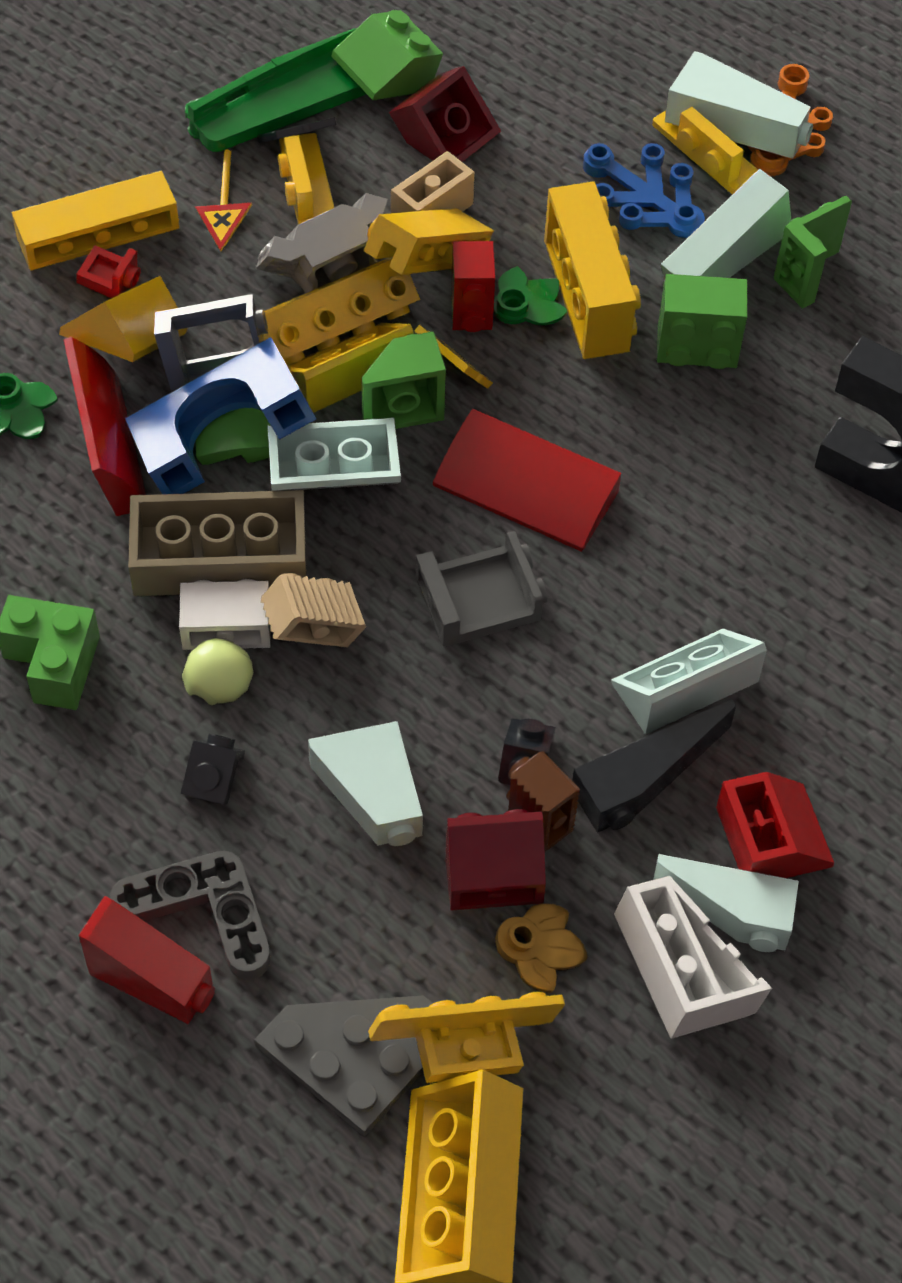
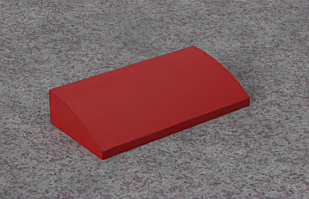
M73 337L63 339L92 472L115 515L129 514L130 495H146L133 436L125 419L128 415L119 377L108 361L93 348Z
M472 408L451 443L433 480V486L582 552L619 492L621 473Z

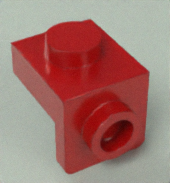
M94 245L76 273L77 283L110 298L126 292L127 289H133L141 274V268L137 267V251L129 248L125 256L121 257Z

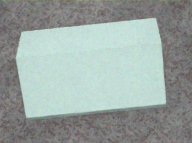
M721 629L612 679L611 682L646 735L757 683L767 649L762 641Z

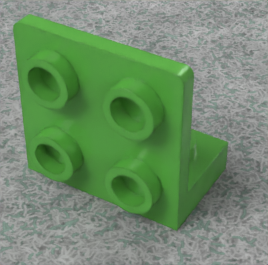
M847 196L834 202H827L818 210L802 218L797 217L791 220L783 231L773 279L802 309L815 302L825 259L840 251L852 201Z

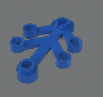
M597 143L590 146L584 154V171L596 178L610 176L630 190L614 191L613 187L609 184H596L599 195L606 196L609 208L621 207L619 223L623 228L634 230L639 227H668L675 236L688 238L704 223L705 216L703 211L691 203L690 186L693 179V169L690 165L677 163L671 168L669 182L675 187L676 203L664 195L661 166L663 165L665 151L662 146L650 143L642 148L641 164L645 167L646 182L616 162L614 154L607 145ZM641 207H654L660 212H643Z

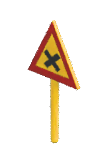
M229 149L224 151L220 205L195 207L220 252L229 242L252 206V203L228 204L231 151Z

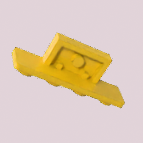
M690 107L680 114L679 126L665 122L666 111L653 118L652 125L732 195L758 171L755 166L743 157L744 150L695 108Z
M315 133L280 138L281 154H278L281 178L287 177L288 182L284 183L288 206L294 205L298 224L333 209L334 204L317 135Z
M531 992L521 996L519 999L501 1000L499 996H487L478 999L474 1003L456 1004L452 1000H443L425 1008L409 1009L407 1005H393L385 1008L377 1015L368 1033L370 1041L416 1037L426 1083L440 1082L479 1070H485L494 1075L515 1074L521 1070L524 1063L514 1027L551 1023L565 1006L563 995L546 996L544 992Z

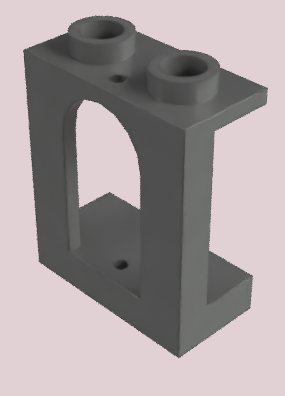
M253 294L155 312L154 336L171 392L265 340L263 334L268 333L264 309H256ZM227 320H242L248 323L253 344L247 349L186 360L178 333L179 329Z

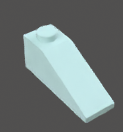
M658 854L653 880L671 876L710 919L712 924L738 942L748 943L753 949L761 952H773L777 949L786 950L792 933L799 881Z

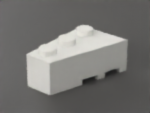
M671 876L627 887L614 915L671 1039L741 1019L758 1011L772 988L762 977L758 980L738 959L741 954L731 943L726 945L708 926L710 919Z

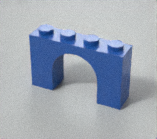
M271 337L125 418L147 471L162 494H184L205 482L193 456L194 443L201 431L210 422L227 412L241 408H254L262 411L279 440L316 420L314 413Z

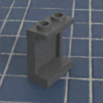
M515 531L506 533L505 545L502 547L439 564L435 559L433 551L416 555V580L443 647L541 620L543 603H547L548 600L547 591L541 578L535 579L531 570L533 561L527 544H520Z

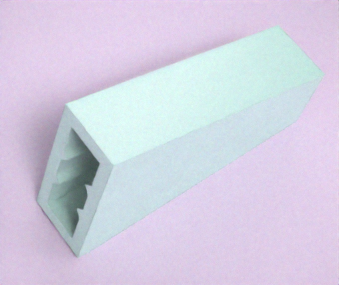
M694 51L668 92L665 122L679 126L680 114L693 107L733 142L792 159L801 145L807 146L812 134L813 124L808 122L810 106L700 52Z
M759 169L661 263L664 281L666 274L730 278L782 240L785 226L791 221L789 190Z

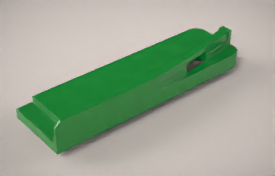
M356 28L271 59L270 62L242 75V77L201 98L190 101L185 105V118L189 119L188 132L190 136L200 139L201 143L209 151L219 152L256 138L257 135L269 133L366 95L363 89L331 57L333 50Z

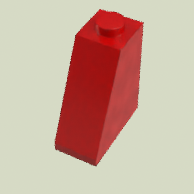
M104 896L78 935L91 976L186 1024L190 1023L196 1012L203 1013L214 996L215 987H213L209 965L106 896Z

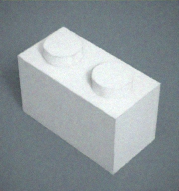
M242 579L237 582L199 580L194 583H180L179 629L182 649L194 650L202 641L213 638L232 641L241 648H270L269 618L265 617L264 603H260L261 596L269 588V582Z

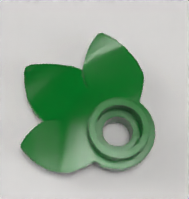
M517 266L506 271L499 278V293L494 299L493 313L500 321L507 324H519L527 321L535 325H549L560 321L566 316L567 309L555 302L559 292V280L557 278L527 280L525 273Z
M0 373V436L10 430L13 435L23 439L40 437L45 428L44 416L41 410L52 406L58 401L55 392L42 382L23 383L17 376L11 373Z

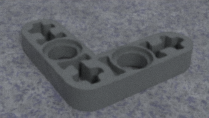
M225 850L216 851L132 875L119 880L112 887L110 899L116 901L143 921L209 903L231 972L238 978L252 980L262 976L268 970L270 952L267 938L243 863L233 852ZM225 866L226 871L230 872V880L221 882L220 878L216 876V868ZM202 871L205 888L199 890L198 878L195 873ZM176 878L185 879L191 884L190 890L181 897L169 896L164 890L169 881ZM156 885L160 902H153L150 886ZM135 893V896L139 898L137 907L129 908V905L126 903V894ZM239 905L248 910V918L241 924H228L222 918L224 911L231 906ZM246 935L248 936L251 951L258 953L255 955L256 962L248 965L245 959L241 958L242 950L239 938Z

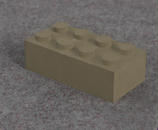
M304 490L130 495L128 568L133 596L180 595V583H194L199 580L237 582L242 579H253L256 581H268L270 587L279 575L284 573H294L298 576L300 575L301 578L306 577Z

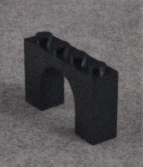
M862 336L841 365L835 392L881 415L895 428L902 440V355ZM840 416L821 442L814 467L902 513V441H893L880 437Z

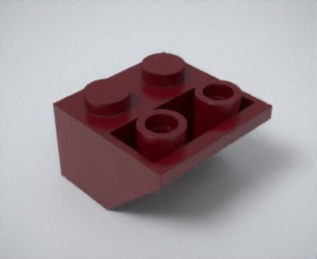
M514 809L504 814L486 816L471 812L461 814L457 818H447L445 862L450 911L543 904L546 875L542 811L529 812L524 809Z

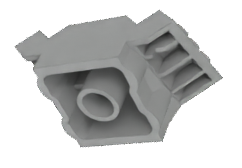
M365 193L353 206L341 204L298 224L286 238L274 236L260 251L256 269L292 278L307 293L377 263L375 258L364 252V248L368 241V229L378 215L383 214L388 199Z

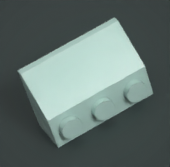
M394 418L309 423L280 440L273 428L268 426L272 491L384 485L401 482Z

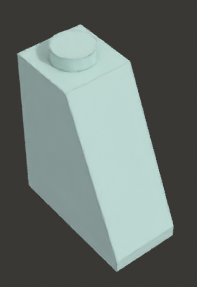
M397 721L308 739L309 761L312 770L377 845L389 843L392 846H402L412 842L415 837L422 836L423 814Z

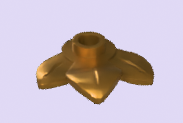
M534 905L523 917L506 919L499 926L495 937L499 954L506 961L516 964L520 978L530 987L549 993L555 990L557 981L556 970L575 968L584 963L588 958L582 941L573 932L564 929L568 922L569 912L559 905ZM514 933L522 936L527 944L518 942Z

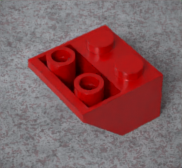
M770 772L723 781L716 809L738 869L789 878L834 866V860L803 783Z

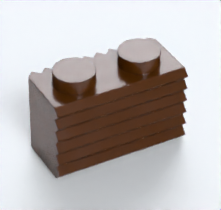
M543 751L537 753L531 759L524 757L516 762L508 773V777L511 779L510 790L506 795V799L509 801L508 811L514 809H524L529 812L542 811L544 852H546L575 829L574 822L576 821L575 814L578 808L577 801L580 795L578 793L580 788Z

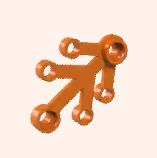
M798 64L784 66L780 71L778 87L781 92L794 99L803 94L808 86V70ZM816 107L809 113L808 122L813 124V129L828 130L832 124L833 113L826 107ZM812 132L807 146L801 145L793 159L805 154L810 157L820 156L824 151L826 143L824 136ZM810 143L817 144L818 146H812ZM748 146L752 151L750 163L769 176L782 174L787 169L788 161L792 160V158Z

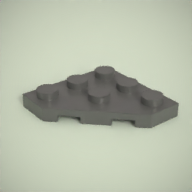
M424 995L287 1005L254 1039L255 1047L365 1137L424 1072L416 1037L370 1041L368 1030L377 1015L387 1007L403 1004L409 1006V1009L425 1008L433 1003Z

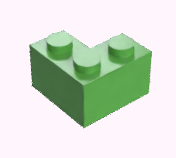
M8 595L0 617V649L3 659L31 663L26 677L33 703L77 710L100 638L95 610Z

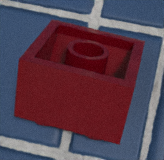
M464 66L440 73L389 112L406 143L432 161L448 151L463 162L501 132Z

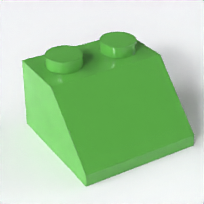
M391 10L389 12L372 14L333 50L331 57L372 100L415 93L435 78L443 53L410 20L407 14L401 10Z
M434 331L410 334L405 337L392 339L362 377V420L394 418L395 429L444 420L446 369Z

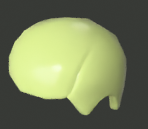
M213 638L202 641L189 653L182 677L186 691L190 696L197 695L203 698L209 705H215L217 703L234 702L248 690L253 676V666L250 656L240 646L226 639Z

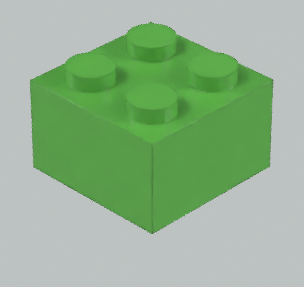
M666 274L658 321L657 363H669L674 366L701 365L710 366L715 369L737 368L747 320V279Z

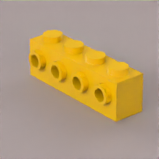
M393 257L386 258L265 310L268 333L263 335L265 340L270 337L273 339L287 365L304 359L303 351L315 345L318 351L340 343L338 335L351 330L353 335H358L376 327L373 320L386 315L388 320H392L409 313L408 305L420 300L411 275H401L391 269L389 266Z

